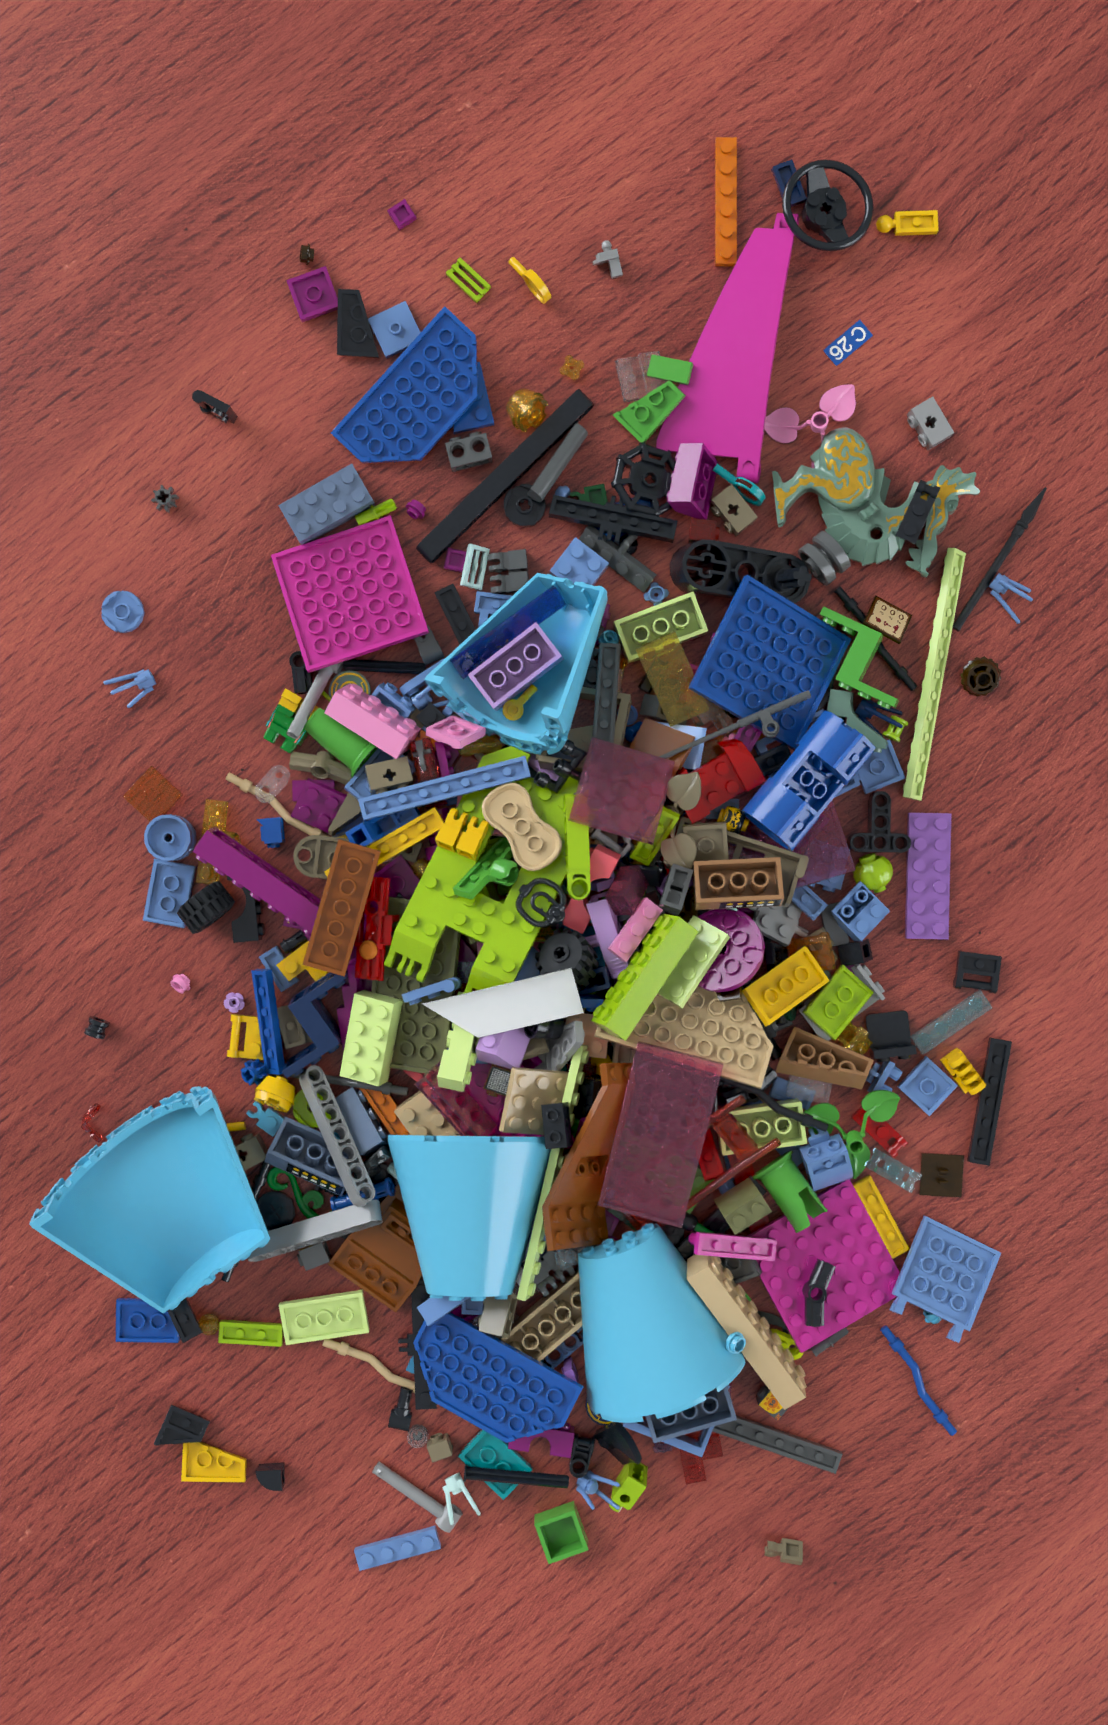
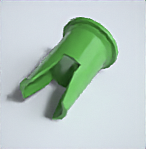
M318 708L308 719L304 729L323 748L351 770V777L353 778L376 752L378 747L324 713L325 710Z
M789 1150L756 1172L752 1178L754 1180H761L795 1232L798 1233L811 1225L807 1214L815 1218L827 1212V1208H825L793 1162L791 1154L794 1152Z

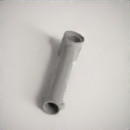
M343 662L319 670L287 731L289 737L293 739L299 738L332 673L339 674L343 668Z
M380 1461L372 1470V1473L436 1516L435 1523L445 1532L450 1533L463 1515L462 1511L451 1503L454 1525H450L447 1504L443 1506Z

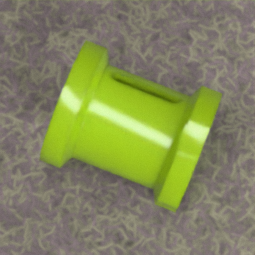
M891 715L890 718L902 724L903 728L897 727L893 733L896 726L890 723L882 735L899 743L901 740L899 737L904 727L908 726L909 723L897 716Z

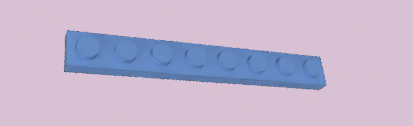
M526 756L360 798L358 801L363 820L365 821L500 786L505 783L531 778Z

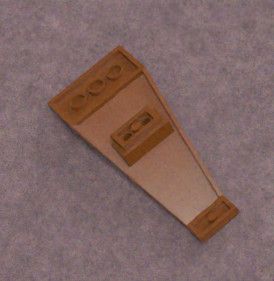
M633 1063L599 1064L602 1087L569 1153L565 1155L560 1172L542 1206L547 1251L599 1245L609 1239L604 1198L636 1085Z
M399 1183L395 1186V1196H385L380 1202L383 1222L379 1225L350 1233L328 1263L330 1267L394 1312L399 1310L422 1277Z

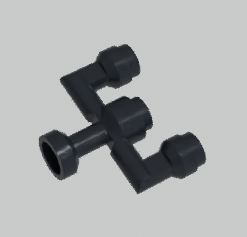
M568 739L560 751L566 756L572 755L574 758L571 762L565 759H557L555 761L553 770L559 778L554 781L547 773L540 771L534 777V783L541 788L546 787L556 793L560 791L569 776L578 781L579 787L586 789L589 787L590 772L580 773L575 768L578 767L587 755V752L576 747L574 742Z

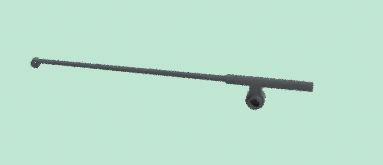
M807 690L738 720L737 723L615 775L611 778V782L736 728H743L759 720L763 726V735L770 739L775 738L779 733L780 727L772 719L771 715L812 698L811 694ZM772 727L774 731L770 732L767 728ZM588 788L575 792L573 795L587 793Z

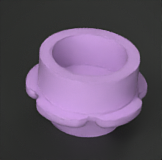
M231 992L226 995V1000H224L225 1008L229 1009L232 1013L242 1010L245 1005L243 996L240 993Z

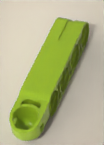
M564 794L563 814L567 890L572 899L579 901L585 899L591 889L587 795Z

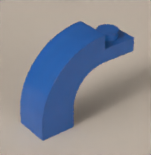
M417 807L362 822L345 832L350 842L367 847L419 817L421 814Z

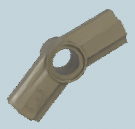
M320 751L317 755L301 752L291 753L289 766L292 770L311 772L316 778L326 779L328 777L344 785L352 779L351 770L346 765L335 761L334 756L329 752Z

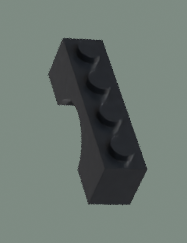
M227 876V880H230V881L233 880L232 878H230L229 876ZM243 887L242 889L246 896V906L241 916L231 922L233 943L262 940V936L265 935L264 923L260 922V915L263 914L262 903L249 894L251 891Z

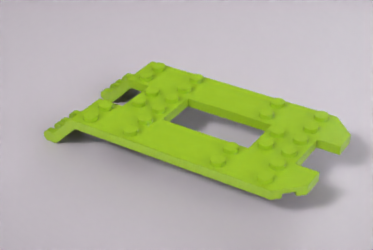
M510 746L484 755L477 768L526 756L528 764L531 755ZM569 776L558 793L546 787L541 788L537 786L533 778L511 782L517 783L527 790L538 817L559 833L562 840V849L559 856L552 863L540 870L530 871L521 867L518 879L512 885L504 904L480 893L471 900L455 895L453 887L480 860L495 830L494 827L489 824L476 861L457 854V851L454 853L437 846L394 931L390 950L384 965L391 968L394 965L397 954L403 957L397 967V972L402 973L410 959L405 975L410 977L413 974L416 963H418L422 967L416 976V980L423 983L429 973L436 946L445 928L448 927L483 943L473 964L463 994L515 982L541 929L540 927L530 925L528 921L526 922L516 910L515 902L520 894L519 889L523 884L528 885L530 881L532 882V880L540 877L557 883L559 887L562 886L566 878L564 794H574L583 790V788L579 787L578 781ZM496 787L463 795L456 808L459 810L456 820L460 818L463 812L468 813L467 825L471 818L475 816L478 817L476 826L478 828L481 822L485 820L482 813L483 801ZM588 809V829L599 809ZM467 825L464 827V829L462 830V832H463V831L466 832V830H467ZM539 883L523 899L522 907L532 919L542 922L546 918L532 909L530 904L532 895L543 891L555 900L558 893L553 888ZM538 896L535 899V905L540 909L543 908V911L547 913L552 903L548 902L544 896Z

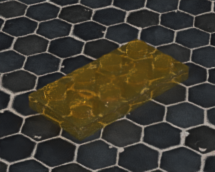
M675 631L635 648L670 727L710 710L705 698L688 688L694 673Z

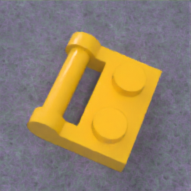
M231 1014L232 1030L230 1050H227V1057L264 1060L258 1016ZM241 1022L247 1023L244 1051L238 1050Z

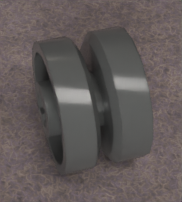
M820 531L812 538L813 544L806 543L798 550V555L806 564L808 571L821 584L828 586L836 579V572L842 574L851 566V563L839 543L827 532Z

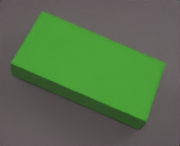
M652 355L647 377L688 385L693 363Z

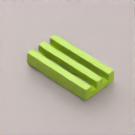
M460 257L451 266V269L446 271V275L476 303L491 289V286ZM461 266L465 271H467L479 284H481L484 287V289L482 290L459 267ZM456 271L479 294L475 295L453 273Z

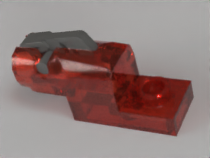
M425 737L422 740L411 741L410 746L418 783L441 778L440 767L436 760L432 740ZM447 799L427 804L425 807L430 809L448 804Z

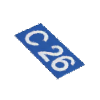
M858 320L823 351L837 366L873 335L862 321Z

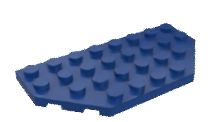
M444 306L333 429L331 434L362 463L421 461L478 399L476 335Z
M451 1312L431 1326H427L424 1320L413 1343L415 1350L418 1352L421 1369L425 1380H427L430 1390L429 1394L433 1402L505 1443L522 1437L540 1434L553 1428L564 1427L584 1387L583 1385L491 1334L478 1331V1327Z

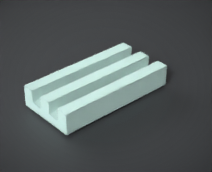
M468 544L460 586L474 588L479 591L482 590L490 549ZM480 551H481V552H482V557H481V563H480V568H479L477 583L474 584L475 575H476V571H477V568H478L479 555H480Z

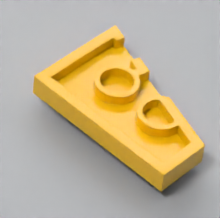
M202 1442L183 1443L181 1481H246V1458Z

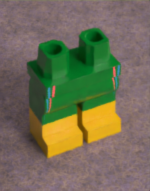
M285 688L277 707L265 725L268 728L263 738L274 744L279 735L285 737L286 739L280 748L291 754L298 745L301 747L309 733L303 728L298 739H293L287 735V731L304 700ZM317 706L314 707L311 715L318 709Z

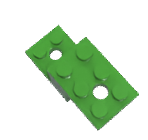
M823 606L820 615L823 617L822 621L832 627H836L838 624L843 627V632L854 637L857 633L835 678L839 681L838 686L848 691L854 688L859 691L857 695L867 700L873 697L878 700V705L886 709H890L891 706L896 708L899 702L897 698L861 682L884 637L882 633Z

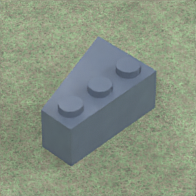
M352 1087L335 1098L361 1155L369 1158L383 1145H389L388 1136L384 1128L378 1122L374 1110L366 1103L367 1099L361 1090Z

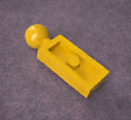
M938 210L895 212L894 219L888 215H883L878 218L876 227L881 233H887L894 228L895 236L937 234Z

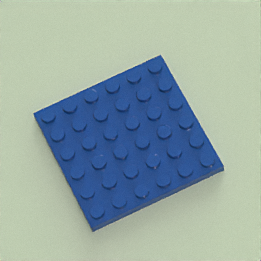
M745 575L688 688L740 719L809 690L812 698L771 715L772 719L780 727L778 735L773 739L782 744L786 743L790 749L796 750V744L806 733L851 638L749 575ZM760 720L750 724L762 731L763 726ZM772 727L767 728L770 732L774 731Z

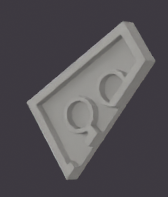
M573 1021L565 1025L559 1039H545L549 1052L545 1053L546 1070L560 1071L584 1043L585 1031L582 1021Z

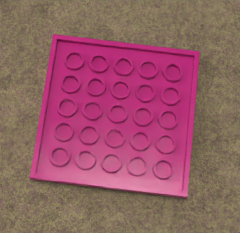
M391 515L271 555L308 673L429 633Z
M850 1179L837 1183L817 1195L825 1208H827V1212L815 1218L807 1214L811 1225L804 1230L796 1233L785 1215H782L747 1235L777 1240L775 1261L756 1260L762 1270L759 1277L800 1353L810 1349L896 1297L891 1293L900 1272ZM818 1258L836 1267L826 1289L824 1326L812 1327L804 1324L805 1297L802 1289L805 1283L809 1281ZM814 1288L811 1291V1297H815L818 1294V1288Z

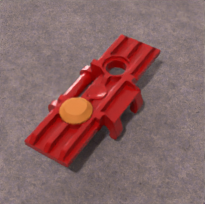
M373 877L354 943L357 947L355 978L384 980L386 945H391L393 939L392 923L399 921V914H388L390 878ZM372 901L378 904L377 911L374 907H370ZM365 914H366V915H367V918H366V927H365L366 933H365V941H364V940H363L364 916H365Z

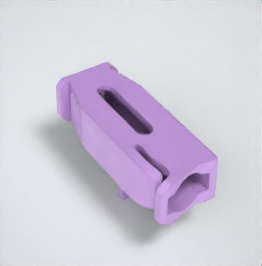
M606 891L591 896L589 903L586 904L596 934L584 938L593 948L600 946L603 958L611 974V979H615L623 969L627 968L630 961L623 962L608 950L624 924L623 921L618 922L617 916L620 915V912L612 899V892ZM606 896L605 899L598 900V898Z

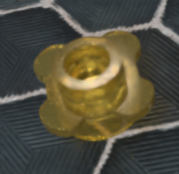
M567 355L564 365L560 367V373L572 380H577L580 370L584 367V362L573 359L571 355Z

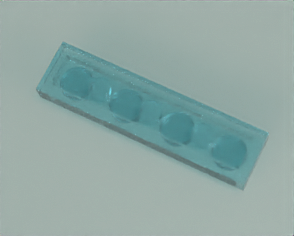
M978 990L910 1037L920 1053L924 1055L993 1007L982 991Z

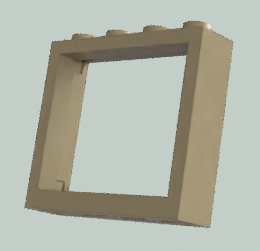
M582 687L579 698L595 701L596 689ZM618 693L617 705L620 706L615 725L612 777L617 774L632 703L631 694ZM543 750L541 754H536V760H538L541 769L553 770L555 761L562 759L548 756L546 750ZM581 762L575 770L580 773L590 772V763Z

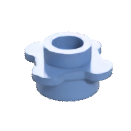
M653 582L650 585L649 591L644 594V599L652 602L655 606L661 604L663 599L668 597L669 592L667 589L659 586L658 583Z

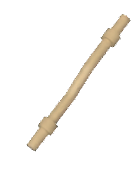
M230 772L226 776L227 781L239 786V789L243 792H250L270 803L279 815L293 827L310 836H328L322 833V830L316 827L313 828L291 817V814L276 797L252 785L253 782L246 778L243 780Z
M324 1339L322 1346L338 1351L337 1354L349 1355L370 1363L387 1381L413 1390L412 1393H415L414 1381L393 1374L374 1355L350 1347L348 1343L343 1341L339 1343L331 1339Z

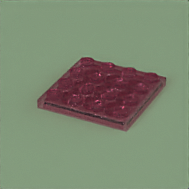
M592 737L568 820L652 845L669 786L668 781L671 779L675 762Z

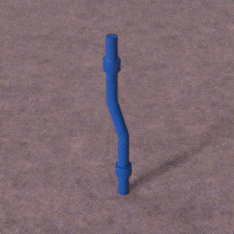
M887 1325L883 1326L880 1331L890 1342L889 1346L894 1352H898L911 1369L919 1397L934 1414L933 1418L937 1423L942 1424L950 1436H953L957 1430L947 1419L948 1415L945 1411L940 1409L926 1392L918 1364L903 1347L904 1343L900 1338L895 1337Z

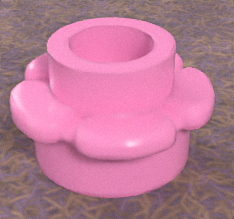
M184 974L173 976V980L170 983L177 992L184 993L190 989V980Z

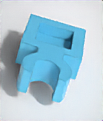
M255 1101L253 1105L257 1107L258 1112L253 1113L248 1110L246 1114L250 1118H258L259 1121L256 1125L274 1137L285 1117L271 1107H268L266 1111L263 1110L262 1104Z

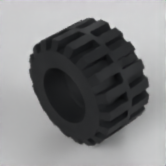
M220 881L213 882L188 899L179 908L177 915L192 934L199 933L225 915L233 907L235 900Z

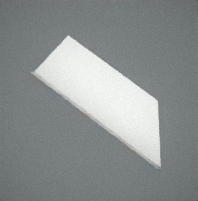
M571 968L423 1003L429 1009L478 1038L584 1013Z

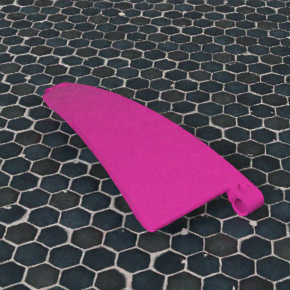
M777 213L774 229H754L690 358L689 362L693 363L689 384H679L678 386L686 396L663 422L656 443V448L666 451L670 450L671 452H678L680 444L703 443L713 456L738 458L737 477H743L755 484L759 483L761 474V449L771 374L795 236L789 229L783 213ZM793 214V217L797 225L799 226V214Z

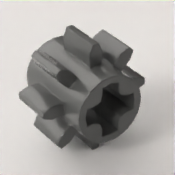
M161 485L160 490H153L155 498L151 499V501L155 504L158 503L157 510L161 511L162 508H165L170 513V508H177L175 500L179 499V496L173 494L174 489L172 487L166 490ZM165 495H167L169 498H166V502L164 503L161 500H164Z

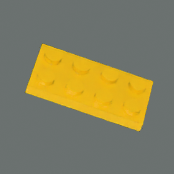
M804 946L744 988L742 993L766 1027L830 980L809 949Z

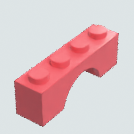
M598 844L594 849L590 848L589 850L590 883L600 878L609 879L621 857V854ZM587 897L579 901L571 898L569 904L565 905L564 910L565 919L563 925L581 934L585 932L591 920L586 906L589 903Z

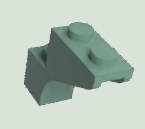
M830 689L827 711L843 720L844 717H847L846 724L863 734L876 747L873 750L874 752L881 753L882 749H888V741L855 714L853 708L854 693Z

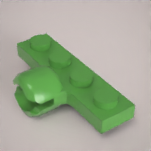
M501 837L453 887L455 895L472 900L489 882L511 886L517 881L519 869L516 862L509 860L513 854L506 837Z

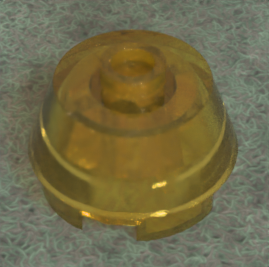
M522 388L510 397L506 411L513 426L516 429L527 432L528 428L532 426L537 428L545 419L547 414L544 413V410L548 406V402L541 393Z

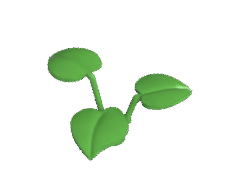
M875 1090L868 1093L861 1102L862 1108L867 1112L864 1114L860 1132L851 1130L846 1134L840 1125L836 1123L840 1117L839 1111L834 1105L829 1103L814 1105L805 1110L803 1114H810L814 1119L827 1123L829 1134L832 1133L834 1127L838 1129L843 1139L846 1140L845 1146L848 1150L853 1170V1179H856L863 1172L870 1159L869 1147L863 1140L868 1116L870 1115V1118L876 1122L889 1120L897 1110L900 1097L888 1090ZM809 1127V1129H813L814 1133L818 1134L816 1128Z

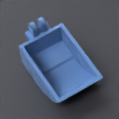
M809 1129L810 1137L807 1138L809 1144L799 1147L809 1185L814 1192L852 1179L853 1170L848 1150L840 1134L829 1136L828 1131L823 1132L817 1129L818 1134L815 1135L813 1129Z

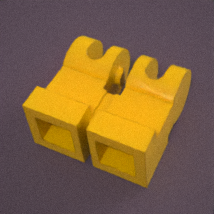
M451 808L435 838L436 844L455 853L457 851V854L476 861L479 848L487 834L489 823L483 820L480 826L476 828L478 817L473 816L467 825L468 813L463 812L460 818L456 820L459 810ZM467 825V830H466V832H464V831L462 832V830L464 829V827Z
M955 1048L940 1059V1062L949 1074L954 1076V1081L963 1093L969 1092L971 1095H975L986 1087V1083L960 1049Z

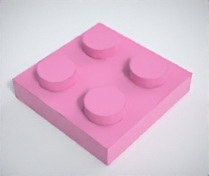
M454 715L426 728V736L433 738L437 742L451 745L455 749H461L486 735L485 727Z

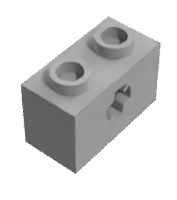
M934 397L912 408L907 414V421L910 427L915 428L920 444L926 447L927 450L932 449L954 434ZM927 422L928 424L930 422L932 424L931 428L930 426L927 427L925 423Z

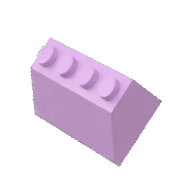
M524 1027L480 1037L475 1049L477 1058L480 1061L512 1069V1067L520 1068L530 1038L526 1036Z

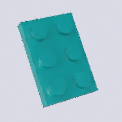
M481 1430L458 1454V1457L469 1467L525 1472L533 1470V1467L516 1450L508 1449V1443L484 1430ZM484 1481L503 1500L519 1485Z

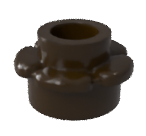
M308 243V245H301L300 262L309 265V261L313 262L314 249L310 248Z

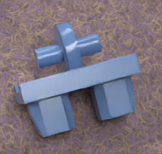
M892 1061L883 1062L882 1066L875 1062L866 1079L867 1082L871 1083L867 1091L888 1090L892 1092V1088L884 1083L887 1077L897 1081L902 1071Z

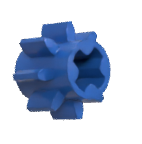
M259 1059L245 1062V1067L241 1069L242 1079L249 1083V1086L253 1084L259 1085L264 1080L263 1078L268 1076L265 1073L266 1065L260 1062Z

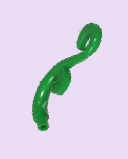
M273 1167L269 1171L267 1183L270 1188L277 1191L286 1189L288 1183L280 1184L277 1181L278 1174H286L289 1177L297 1206L307 1219L320 1215L309 1206L310 1201L314 1202L313 1209H318L324 1204V1196L320 1191L310 1190L303 1196L293 1174L277 1167Z

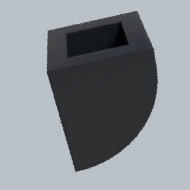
M869 939L837 946L841 965L860 964L873 960Z
M284 1462L258 1465L256 1477L263 1487L272 1491L283 1490L285 1485Z

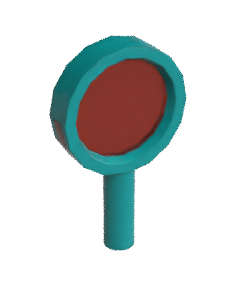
M718 463L712 470L732 484L748 503L760 506L766 499L764 492L748 479L735 477Z

